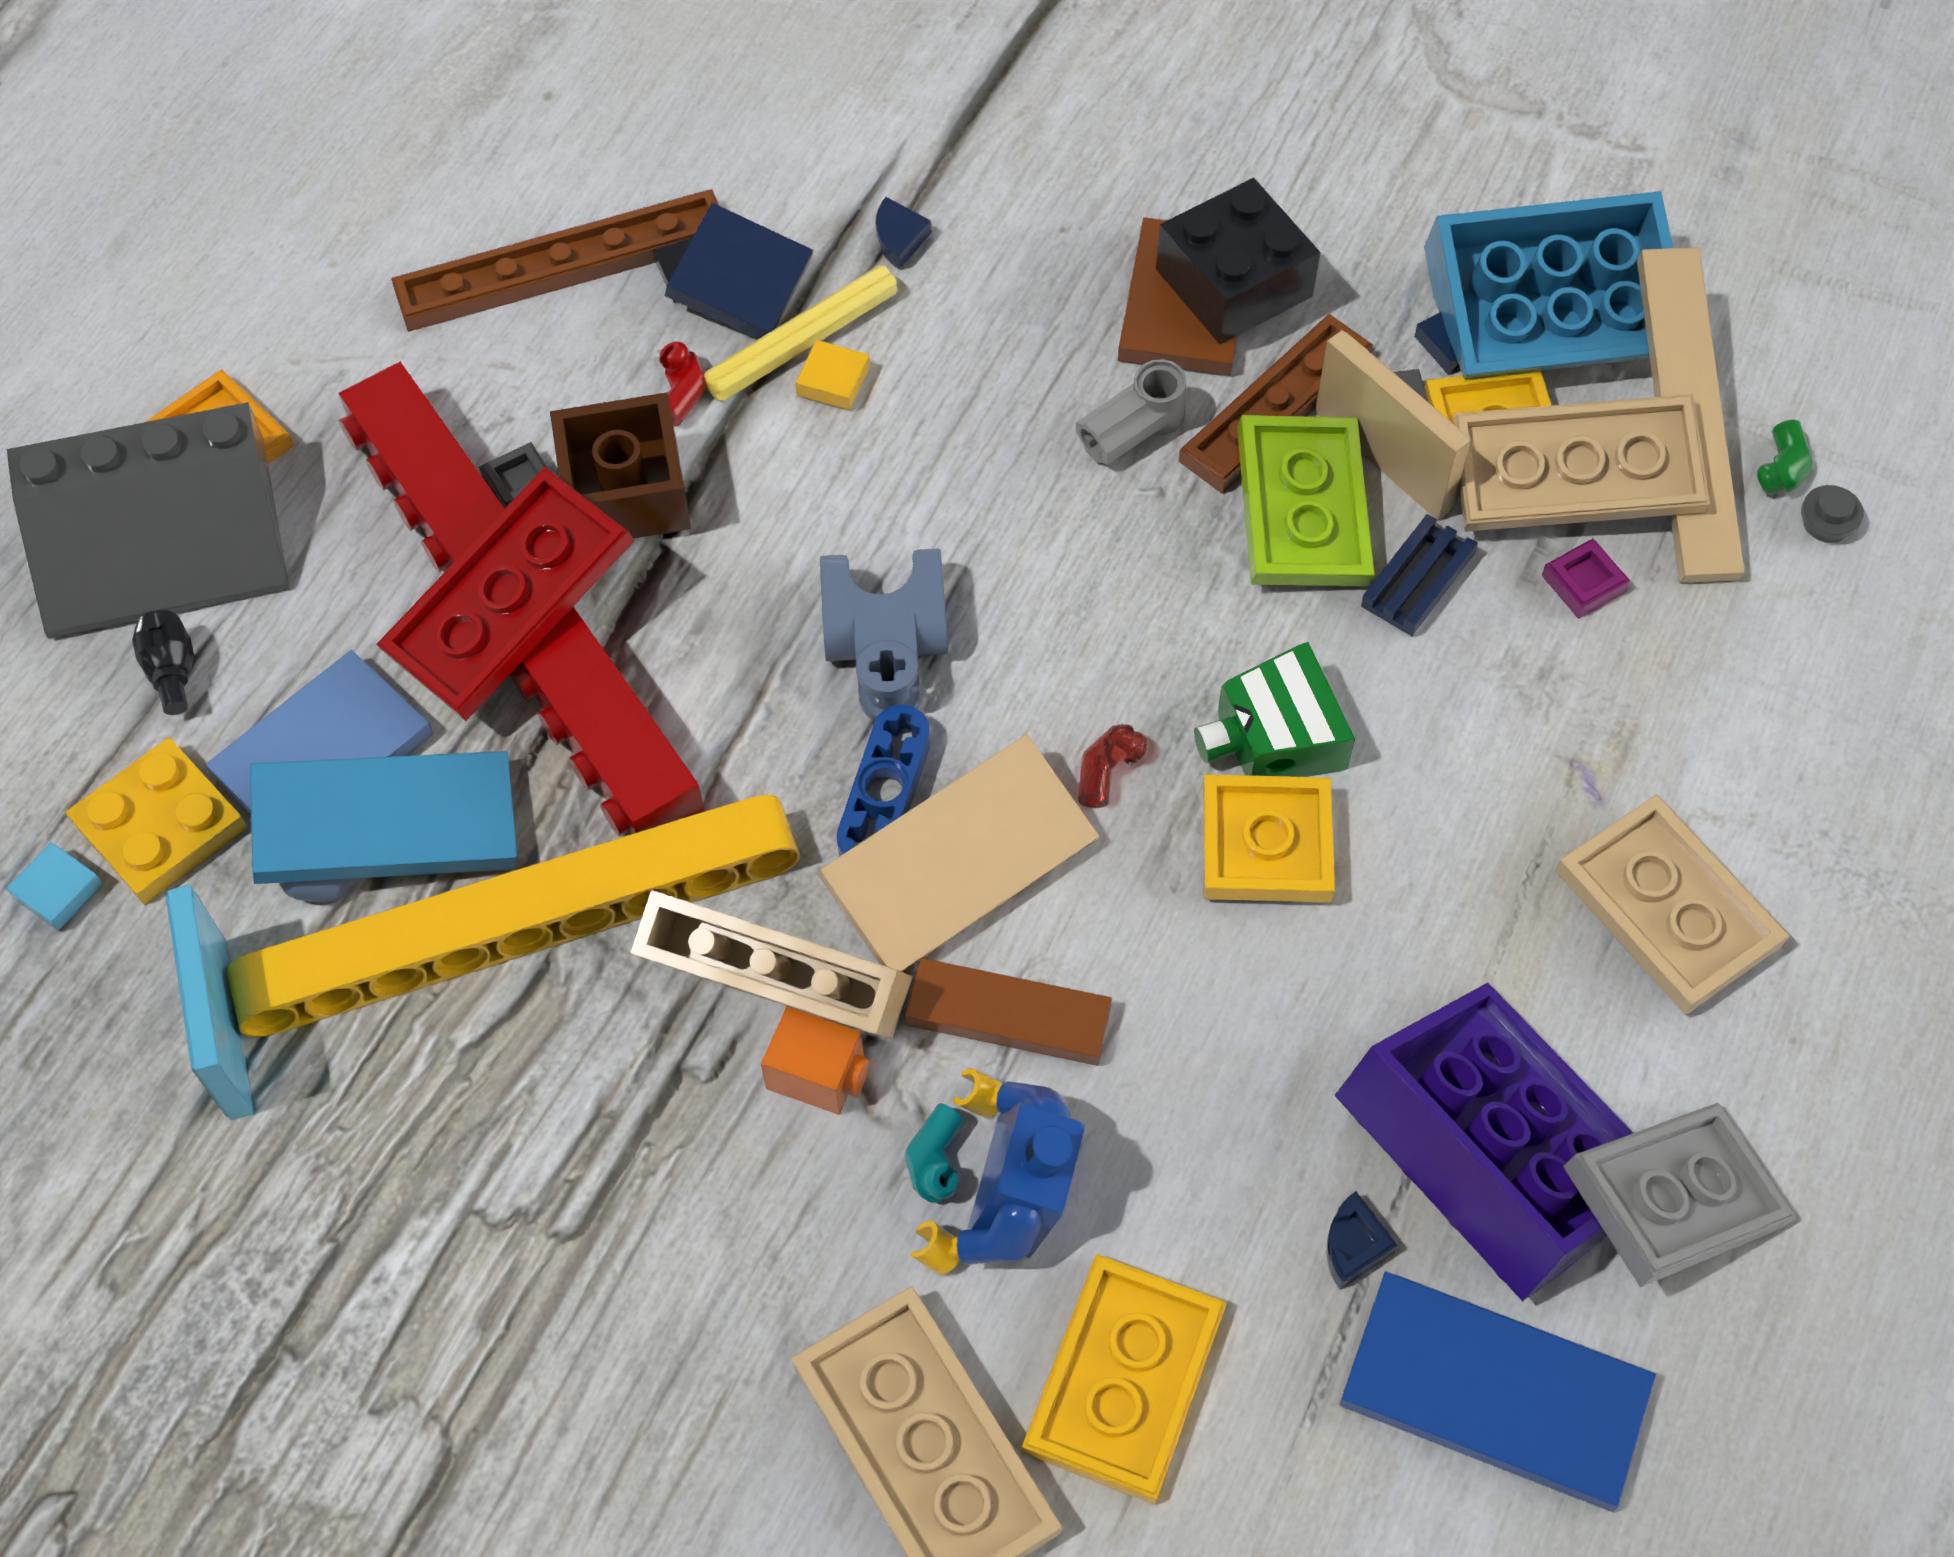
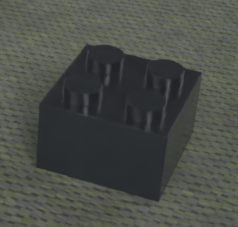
M1253 177L1161 223L1159 227L1156 270L1219 344H1222L1313 297L1321 252Z

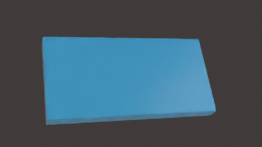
M508 751L250 763L252 873L254 884L517 869V849Z

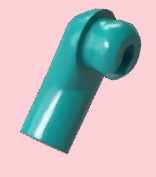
M943 1103L937 1104L905 1150V1160L913 1189L920 1197L933 1203H939L950 1198L956 1193L959 1186L958 1172H953L946 1149L964 1126L965 1120L957 1111Z

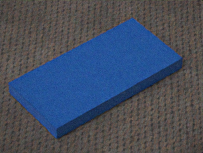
M1385 1271L1339 1406L1613 1513L1620 1502L1656 1374Z

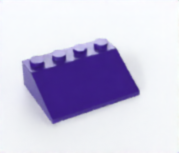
M1488 982L1371 1046L1334 1095L1352 1114L1359 1125L1372 1136L1401 1168L1403 1173L1414 1182L1522 1302L1564 1273L1607 1237L1563 1166L1578 1153L1633 1134V1132Z

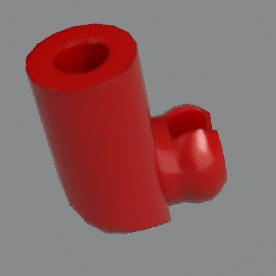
M675 341L667 344L661 350L659 362L665 368V375L671 387L668 397L674 426H680L705 392L707 384L697 355L689 351L684 343Z

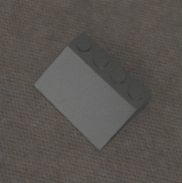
M248 402L6 449L13 503L44 633L48 639L138 621L145 613L154 610H169L178 613L290 590L267 455L264 447V438Z

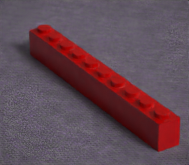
M400 361L338 393L347 415L339 419V423L355 451L365 447L371 456L366 459V463L375 481L383 491L390 487L393 488L398 496L393 499V502L401 519L410 531L418 527L421 529L426 537L421 540L422 546L434 568L441 572L446 568L448 569L504 510V507ZM573 606L510 674L519 693L526 701L535 696L544 710L540 711L538 716L543 727L556 745L565 741L574 755L569 757V762L586 790H590L595 786L598 788L606 800L600 804L601 810L617 836L620 837L627 832L631 835L705 812L698 782Z

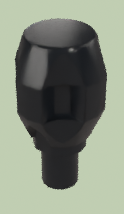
M169 610L150 611L141 616L135 626L132 637L135 658L146 678L153 684V688L160 693L163 712L167 715H179L188 709L184 686L188 683L187 675L190 674L194 661L191 638L176 613Z

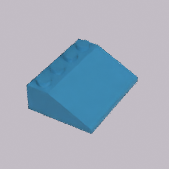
M1661 191L1439 215L1436 217L1424 245L1433 298L1438 311L1442 313L1447 335L1464 379L1650 358L1637 258L1641 250L1673 248Z

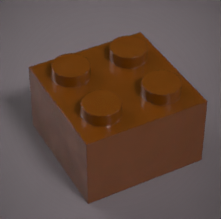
M668 392L550 411L558 474L561 480L624 527L633 539L692 529Z

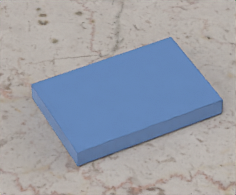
M351 649L205 765L210 774L251 814L250 763L407 756L434 733L430 723Z

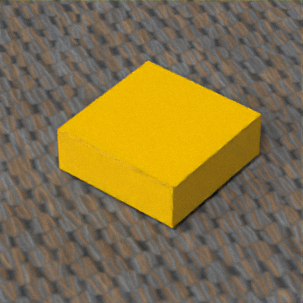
M816 340L795 382L797 396L850 410L870 369L869 354Z

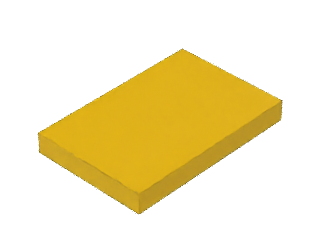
M1095 1254L1024 1439L1022 1453L1156 1505L1227 1302Z

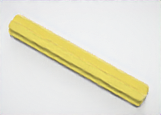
M878 265L706 371L704 374L707 384L706 388L717 401L728 399L812 347L816 340H823L894 296L898 291L896 278L885 266Z

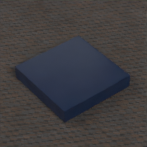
M711 203L666 286L664 296L755 339H760L776 329L811 261L814 250L715 203Z

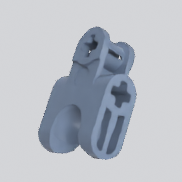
M939 548L915 550L912 555V574L907 583L900 589L886 594H873L857 586L850 575L847 555H825L820 557L822 619L826 662L856 660L859 702L862 711L868 718L874 721L882 711L891 706L909 705L918 708L920 700L918 656L948 654L941 549Z

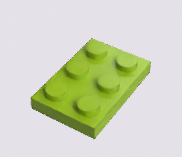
M1242 415L1237 426L1251 585L1369 586L1375 575L1358 419L1353 417Z

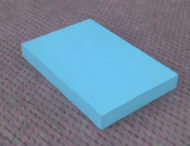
M191 884L167 890L168 895H165L191 1070L224 1115L229 1117L230 1120L254 1115L242 1035L239 1030L226 969L230 964L226 939Z

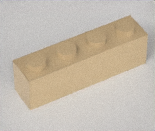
M651 890L630 951L631 954L890 1039L893 1038L913 977L899 970Z

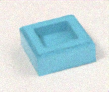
M50 842L5 889L14 900L59 931L101 888L103 883L97 874Z

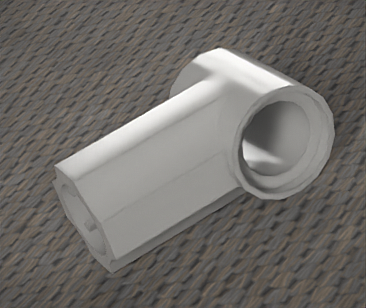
M1164 359L1151 360L1144 363L1137 370L1132 385L1076 422V434L1081 439L1085 451L1097 464L1101 462L1109 465L1151 435H1167L1176 431L1182 425L1186 407V375L1176 363ZM1160 396L1166 397V398H1161V399L1153 398V397H1160Z

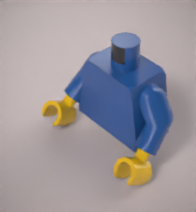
M973 1068L962 1071L961 1076L974 1082V1088L967 1098L960 1099L954 1097L953 1102L983 1118H990L998 1111L1001 1115L996 1122L967 1230H962L959 1236L955 1237L935 1222L925 1221L917 1227L916 1233L927 1240L929 1244L920 1251L910 1252V1256L936 1274L944 1275L955 1268L960 1260L965 1265L1012 1262L1024 1257L1030 1258L1063 1213L1084 1134V1124L1069 1118L1070 1112L1066 1102L1057 1091L1044 1086L1010 1081L1002 1084V1082Z

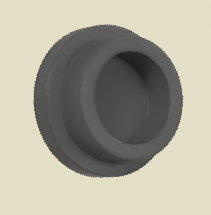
M1823 485L1814 488L1807 494L1801 507V516L1806 531L1812 537L1822 542L1833 543L1851 536L1858 530L1863 520L1864 510L1860 500L1849 490L1835 485Z

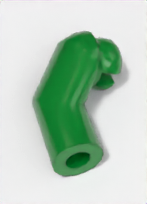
M1799 420L1783 421L1772 430L1778 454L1774 457V462L1763 464L1757 470L1759 483L1763 491L1768 495L1777 494L1783 489H1786L1787 492L1796 489L1812 471V457Z

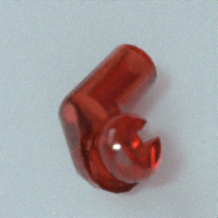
M1129 724L1113 725L1084 751L1081 761L1078 802L1081 805L1089 808H1102L1109 804L1111 771L1121 761L1132 765L1145 756L1147 739L1143 733L1134 731L1132 725Z

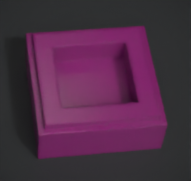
M1594 538L1545 564L1542 577L1578 619L1624 594L1630 583L1628 577Z

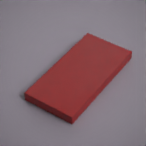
M544 467L376 645L458 716L467 721L634 542V539L624 527Z

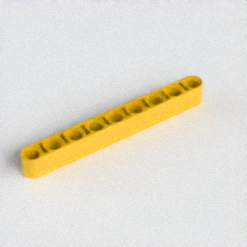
M773 795L750 797L238 957L228 965L226 973L239 1030L244 1035L251 1037H265L642 919L651 890L693 903L778 876L793 868L800 859V852L779 797Z

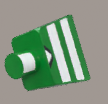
M1309 642L1299 644L1227 680L1221 686L1218 706L1220 720L1194 728L1196 746L1205 763L1236 754L1244 774L1249 776L1309 777L1340 772L1348 769L1355 742V737Z

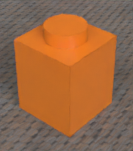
M786 1006L761 1062L767 1090L840 1115L848 1094L854 1097L860 1094L870 1067V1059L864 1057L861 1031Z

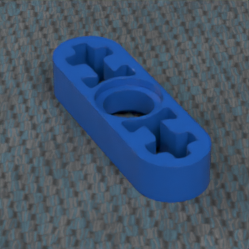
M895 705L882 711L876 718L837 830L839 857L855 847V842H862L868 829V817L877 821L875 825L876 833L910 810L930 749L929 723L926 716L917 708L909 705ZM901 728L910 729L912 737H906L900 750V761L891 758L893 754L892 736H897ZM888 777L896 780L901 785L902 790L892 800L877 801L867 794L866 789L868 785L875 779Z

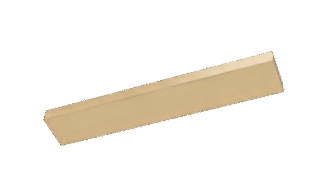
M1700 247L1641 250L1637 258L1654 394L1655 397L1693 394L1710 502L1706 513L1670 515L1679 583L1738 581L1745 571Z

